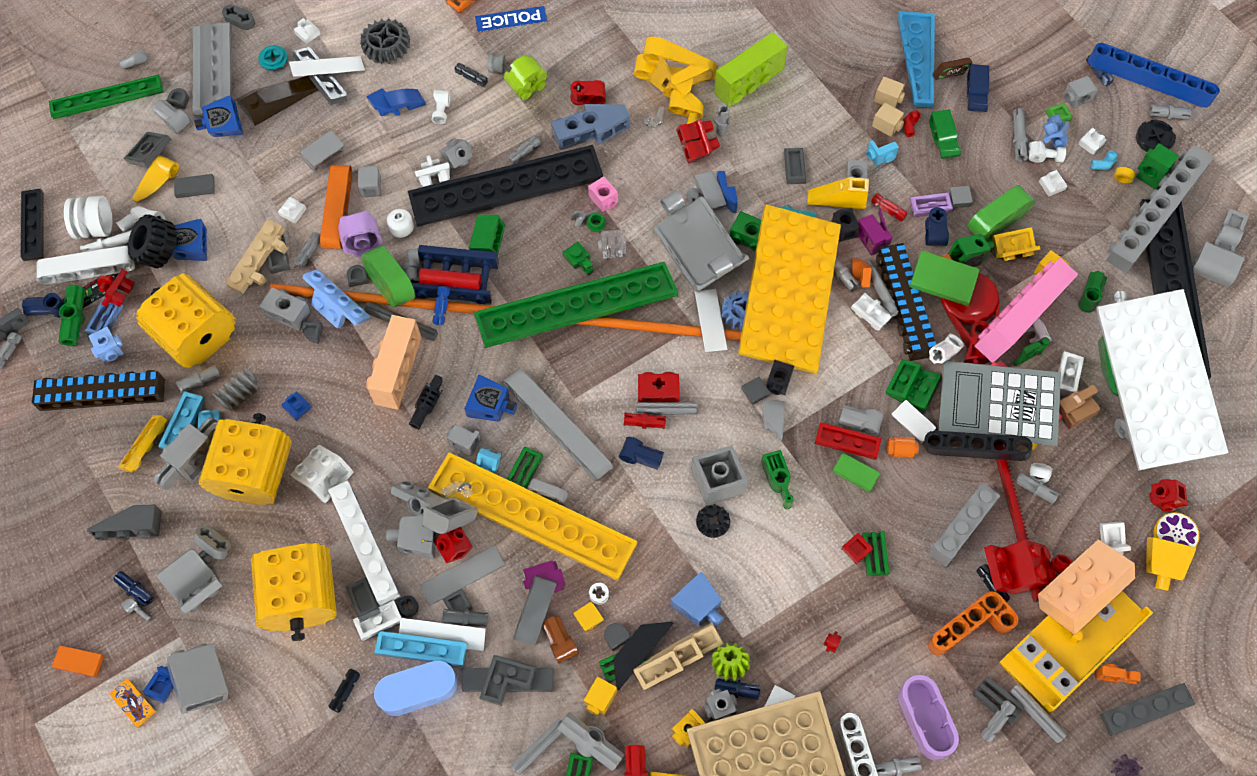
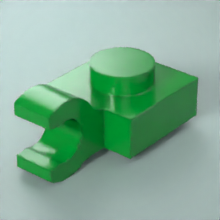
M576 242L562 252L564 258L574 269L580 266L586 275L594 271L591 268L593 264L589 260L590 254L579 242Z

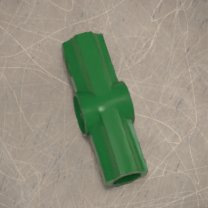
M77 285L66 287L64 304L59 310L61 325L58 342L66 346L78 344L80 326L85 320L82 314L85 289Z

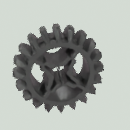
M381 18L379 22L374 20V24H368V28H363L360 44L363 53L367 55L369 60L372 59L375 63L379 61L381 64L387 62L390 65L391 61L397 62V58L403 59V54H407L408 48H410V36L406 27L402 23H398L396 19L391 22L389 18L386 21Z

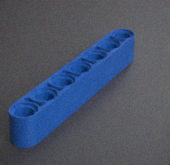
M1105 43L1096 44L1088 58V63L1096 69L1200 107H1209L1220 92L1219 87L1210 81Z

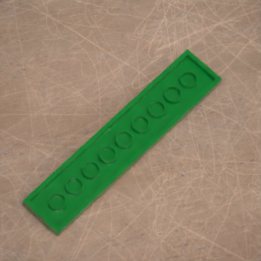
M664 261L475 311L474 318L484 347L488 348L678 296V290Z

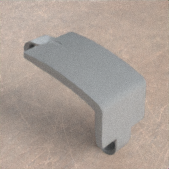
M675 190L660 200L669 217L654 226V230L695 292H698L750 259L747 254H742L704 197H700L685 206L686 204L682 196Z

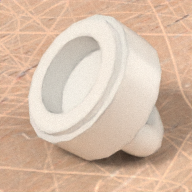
M1033 463L1030 467L1029 477L1038 482L1041 480L1042 484L1049 481L1053 469L1043 463Z

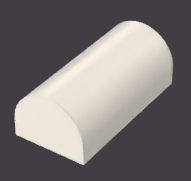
M1065 351L1062 353L1058 372H1061L1060 396L1068 397L1077 391L1084 357Z

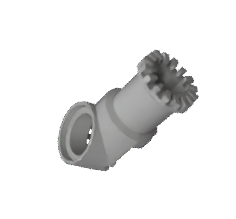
M418 248L408 249V263L402 265L401 268L411 283L419 284L417 272L419 271V266H421Z

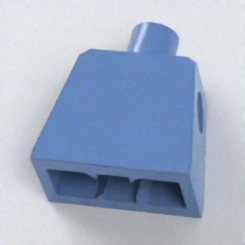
M702 572L671 599L670 606L697 626L708 620L717 627L724 620V617L717 611L721 606L722 600Z

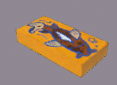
M128 678L109 693L138 728L157 712Z

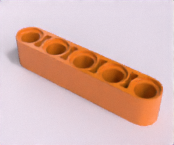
M351 165L330 166L320 235L322 249H342L338 226L340 218L348 214L352 184Z

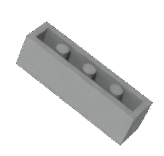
M982 483L935 543L928 555L944 567H947L1000 495Z

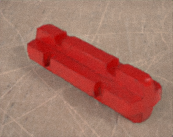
M879 193L873 196L871 202L876 206L879 205L880 209L891 216L895 215L897 220L903 221L907 216V211L902 208L898 209L899 206L887 198L884 200L883 196Z

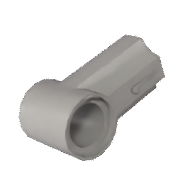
M158 100L154 104V113L175 134H178L191 123L190 118L181 109H175L166 100Z
M844 405L839 423L860 429L864 434L878 436L883 414L873 409L863 411Z

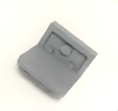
M194 549L187 550L157 574L158 580L178 601L180 609L185 614L189 611H196L202 605L201 602L207 597L212 598L220 591V587H222L220 579Z

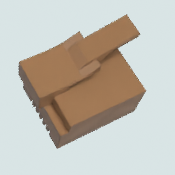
M1094 384L1079 392L1077 390L1060 400L1059 413L1062 415L1061 419H1064L1063 422L1065 421L1069 430L1095 417L1101 410L1092 398V395L1098 392Z

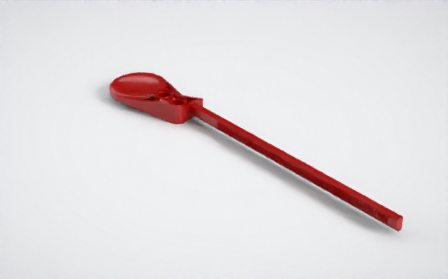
M980 273L978 274L968 306L941 298V304L947 316L968 348L963 363L986 364L990 361L975 347L976 343L980 340L978 338L979 334L976 331L982 332L989 324L985 321L992 315H994L993 320L999 316V292L995 284L987 276ZM960 322L973 325L970 333L965 330ZM997 444L994 446V448L999 451L1005 449L1003 447V444ZM996 459L1017 542L1028 540V534L1026 533L1028 530H1025L1027 526H1024L1026 522H1023L1024 518H1022V511H1020L1022 507H1019L1020 503H1017L1019 500L1017 499L1018 496H1016V488H1013L1015 486L1013 484L1014 481H1012L1014 477H1010L1012 473L1009 470V462H1007L1008 460ZM1038 587L1030 590L1033 602H1039L1038 594L1043 588Z

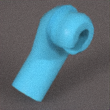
M1109 151L1103 160H1092L1091 170L1111 169L1117 163V152Z

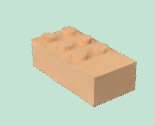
M391 316L384 340H381L379 343L378 358H375L373 361L372 376H369L366 382V388L375 405L399 410L422 339L415 319Z
M1098 539L1038 594L1039 608L1075 635L1135 579V563Z

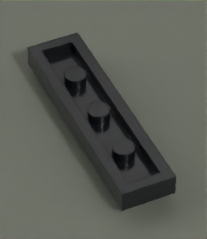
M41 188L21 191V259L23 261L44 258V192Z

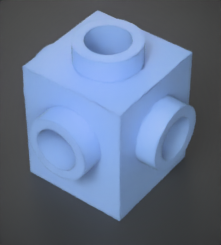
M108 327L89 335L93 347H91L92 353L96 358L100 357L104 363L114 361L124 354L121 349L123 343L120 337L114 335Z

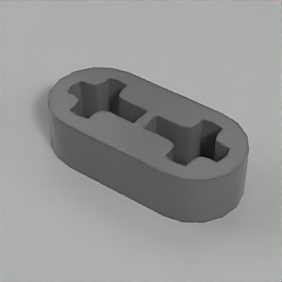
M232 4L225 6L222 10L225 21L231 22L234 26L243 30H249L255 25L254 17L249 11Z

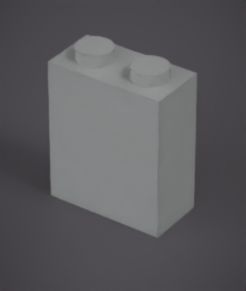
M205 643L199 644L192 650L185 652L184 650L175 651L167 657V668L181 715L227 700L228 689L213 643L209 645Z

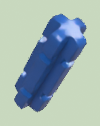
M446 286L438 287L437 294L439 296L436 298L435 315H433L432 320L435 325H443L445 321L444 314H446L448 304L447 296L450 293V288Z

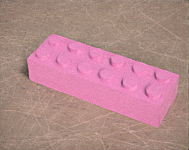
M1061 258L1055 263L1050 261L1042 269L1044 273L1040 271L1032 279L1033 284L1029 282L1021 290L1023 295L1019 293L1011 301V307L1007 305L1000 312L999 317L997 316L979 334L978 338L980 340L976 343L975 347L992 363L1014 345L1078 275Z

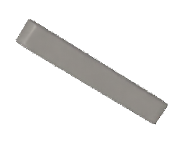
M519 368L503 381L515 398L593 480L598 481L613 468L607 457L522 369Z

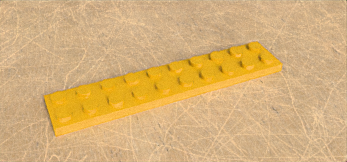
M448 452L428 486L429 491L446 499L455 497L478 508L477 514L616 581H619L638 544V541L450 452Z

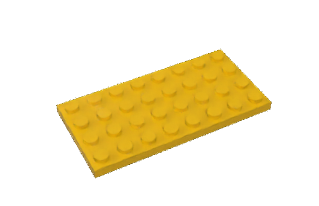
M767 204L764 206L738 355L769 363H774V360L793 365L796 370L812 374L818 372L841 224Z

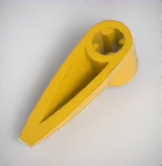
M158 155L144 175L132 200L138 202L158 190L168 178H174L178 173L179 164L162 155Z

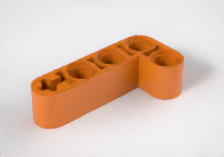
M994 591L988 592L938 630L929 640V650L937 656L945 654L986 621L998 633L1007 634L1018 624V616L1001 595ZM986 600L992 601L995 608L987 606ZM969 613L976 614L978 621H973ZM1001 617L1007 618L1010 626L1004 625ZM952 626H958L962 630V634H956ZM946 636L948 640L939 646L937 642H940Z

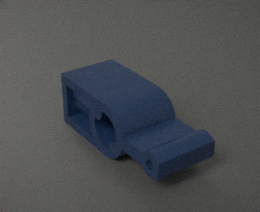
M971 64L967 73V109L970 111L987 112L989 66Z

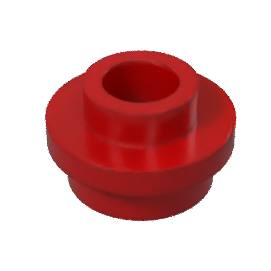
M1058 554L1051 560L1053 569L1059 574L1073 563L1069 557Z
M835 631L833 635L828 634L823 644L827 647L826 652L831 651L835 653L842 639L841 636L837 635L838 632Z

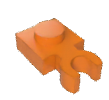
M1104 664V666L1096 670V680L1115 683L1125 682L1136 685L1137 682H1141V673L1126 671V669L1118 668V665Z

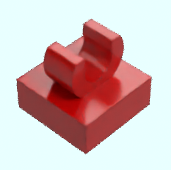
M859 533L854 535L841 548L856 565L873 550L871 545Z

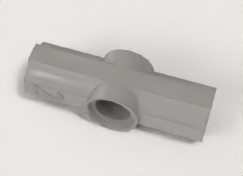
M570 712L567 713L557 727V730L576 743V749L581 755L585 757L593 756L611 771L617 767L624 756V753L605 740V735L601 729L596 726L588 727Z

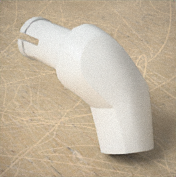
M137 206L130 209V214L116 222V224L124 233L134 226L139 218L145 214H150L164 220L165 216L159 211H152Z

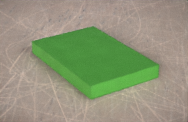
M921 250L909 287L968 306L980 269Z

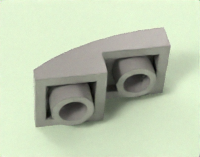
M713 171L693 176L699 194H702V197H704L711 209L726 205L724 195Z

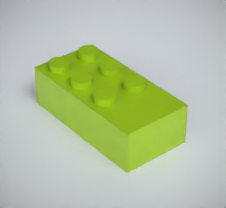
M774 32L770 33L716 70L714 94L724 104H727V107L739 103L747 94H752L756 88L768 83L772 77L784 70L788 45Z

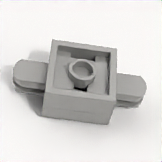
M209 417L199 429H196L189 423L186 428H183L178 433L175 440L168 444L160 455L166 464L154 476V481L167 490L180 477L191 485L201 475L217 420Z

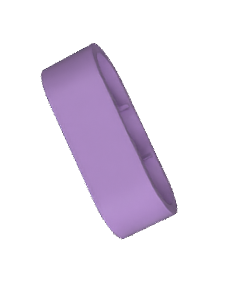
M924 675L910 677L899 690V704L920 752L928 759L943 760L956 750L959 743L958 732L936 683Z

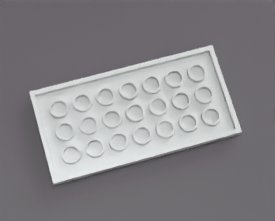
M1184 289L1097 307L1096 310L1138 471L1227 454L1228 449Z

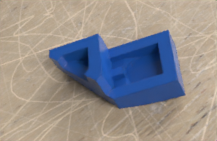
M383 88L366 96L372 107L379 111L380 116H385L388 113H394L395 116L400 115L399 110L391 112L383 98V93H386Z
M167 666L157 667L158 672H155L143 693L147 697L165 703L173 690V684Z

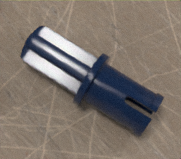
M119 571L114 576V582L127 591L126 595L134 597L144 607L152 602L154 595L142 587L141 582H135L123 571Z
M720 678L715 682V690H728L729 694L735 695V698L741 696L759 700L760 685L741 683V680H738V682L725 681V679Z

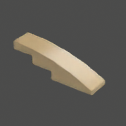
M712 622L657 653L633 669L645 690L683 671L685 666L704 657L706 652L722 645L723 640Z

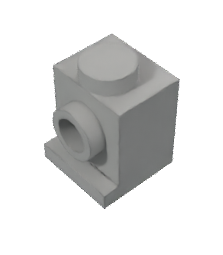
M455 424L447 432L449 446L470 457L482 440L479 431L475 430L473 433L466 426L460 427Z

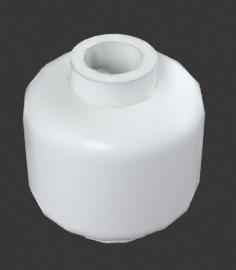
M395 209L387 216V225L393 236L403 238L412 233L414 224L412 216L405 209Z

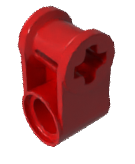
M601 80L574 81L570 86V100L575 105L604 104L606 101L605 83Z

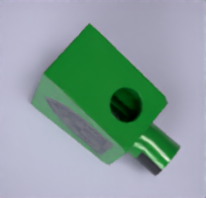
M976 234L956 239L947 254H949L953 261L976 267L984 261L988 253L994 251L995 247L991 240L986 241L983 235Z

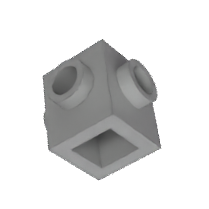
M453 138L446 143V147L439 150L445 162H448L450 168L454 169L458 166L466 165L469 163L468 159L473 157L470 152L472 150L471 146L462 139Z
M717 689L708 694L709 697L705 701L706 705L703 706L708 719L711 718L712 721H716L736 714L738 704L733 694L730 695L728 690L721 691V689ZM724 701L725 707L719 708L717 703Z

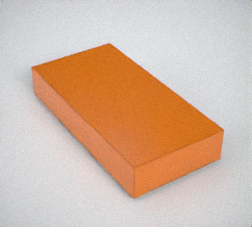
M59 646L51 667L96 678L104 656L98 653Z

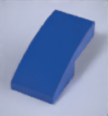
M398 89L383 93V98L391 112L404 107L412 110L426 105L418 89Z
M717 171V181L724 195L726 206L732 213H737L738 201L735 186L727 187L725 171Z

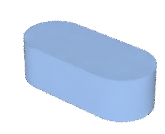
M432 661L382 678L375 687L374 698L377 705L386 714L400 716L450 699L457 690L458 679L449 664L443 661Z

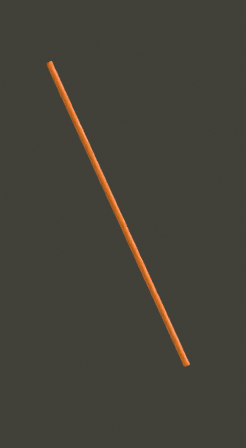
M270 284V289H283L293 296L313 297L315 291L313 287ZM343 291L354 302L390 305L382 294ZM414 298L399 306L434 310L436 300ZM448 301L446 311L474 314L475 311L494 306ZM599 317L577 323L579 325L702 337L701 327L610 317ZM724 329L725 339L740 341L742 332Z

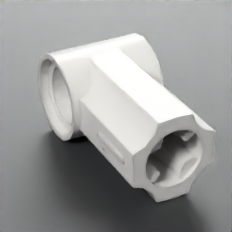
M949 334L944 341L930 349V360L934 364L951 361L964 346L963 342L957 336Z

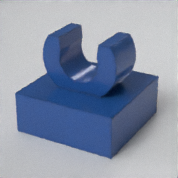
M297 391L288 396L286 401L281 404L283 409L296 421L312 408Z

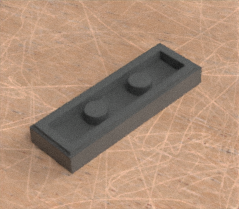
M537 575L534 576L513 635L514 640L535 646L557 585L556 581Z

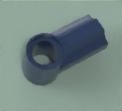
M49 293L44 297L26 298L22 301L23 313L26 316L53 315L59 318V310L64 304V300L56 293Z
M626 437L619 458L629 464L639 463L658 470L664 452L644 445L637 438Z

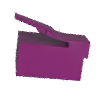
M881 209L878 211L880 224L873 214L858 221L860 226L858 237L871 256L878 253L880 247L890 245L893 238L887 230Z
M552 560L523 569L526 578L523 581L525 589L530 590L535 575L556 581L557 585L554 592L564 590V586H566L562 571L558 569L556 561L553 562Z

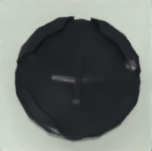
M1154 119L1149 122L1145 121L1140 125L1136 132V141L1140 148L1146 152L1150 148L1154 150L1158 143L1170 150L1175 143L1176 135L1169 124Z

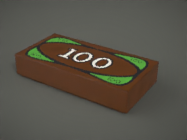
M970 58L943 62L935 70L933 77L935 80L963 75L973 62Z

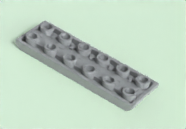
M231 22L193 26L194 116L198 117L204 116L203 106L229 95L232 97Z

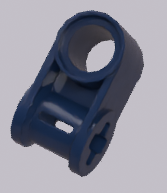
M940 207L931 209L929 217L925 221V243L927 246L948 245L947 214Z

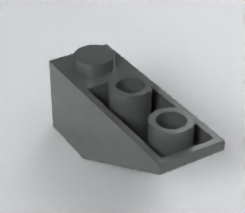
M155 504L133 505L87 528V532L96 540L101 541L112 537L121 540L137 536L142 539H149L151 536H159L162 511Z

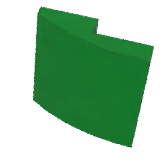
M902 359L885 392L899 402L903 403L907 400L917 410L926 412L942 377L940 374L922 369L921 364Z

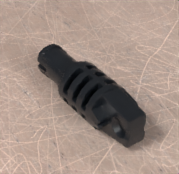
M435 375L430 384H425L415 403L416 410L409 422L411 427L419 430L426 416L432 413L443 391L440 389L443 382L442 377Z

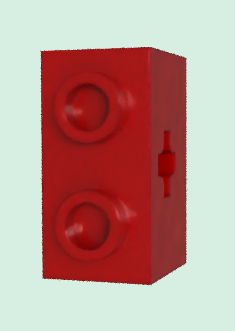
M644 372L638 374V402L680 401L679 374L673 372H664L663 374Z

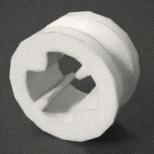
M595 583L590 587L589 596L594 604L601 605L608 600L609 590L605 584ZM597 589H602V593L605 596L601 595V598L598 599L593 592H597Z

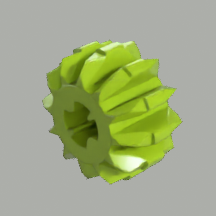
M726 642L725 647L718 646L717 652H713L712 668L716 671L718 677L724 676L725 681L729 678L736 681L737 676L744 678L745 672L750 668V656L746 653L744 646L738 648L737 643L729 646Z

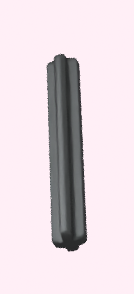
M368 302L364 308L367 314L388 323L392 315L405 317L371 302ZM417 322L421 337L434 341L438 335L437 330Z

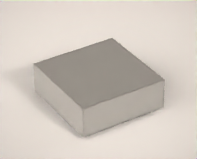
M969 186L951 187L949 189L953 207L972 206L973 201Z

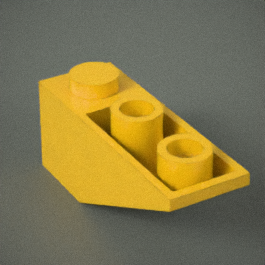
M848 177L809 189L807 204L866 209L869 179Z

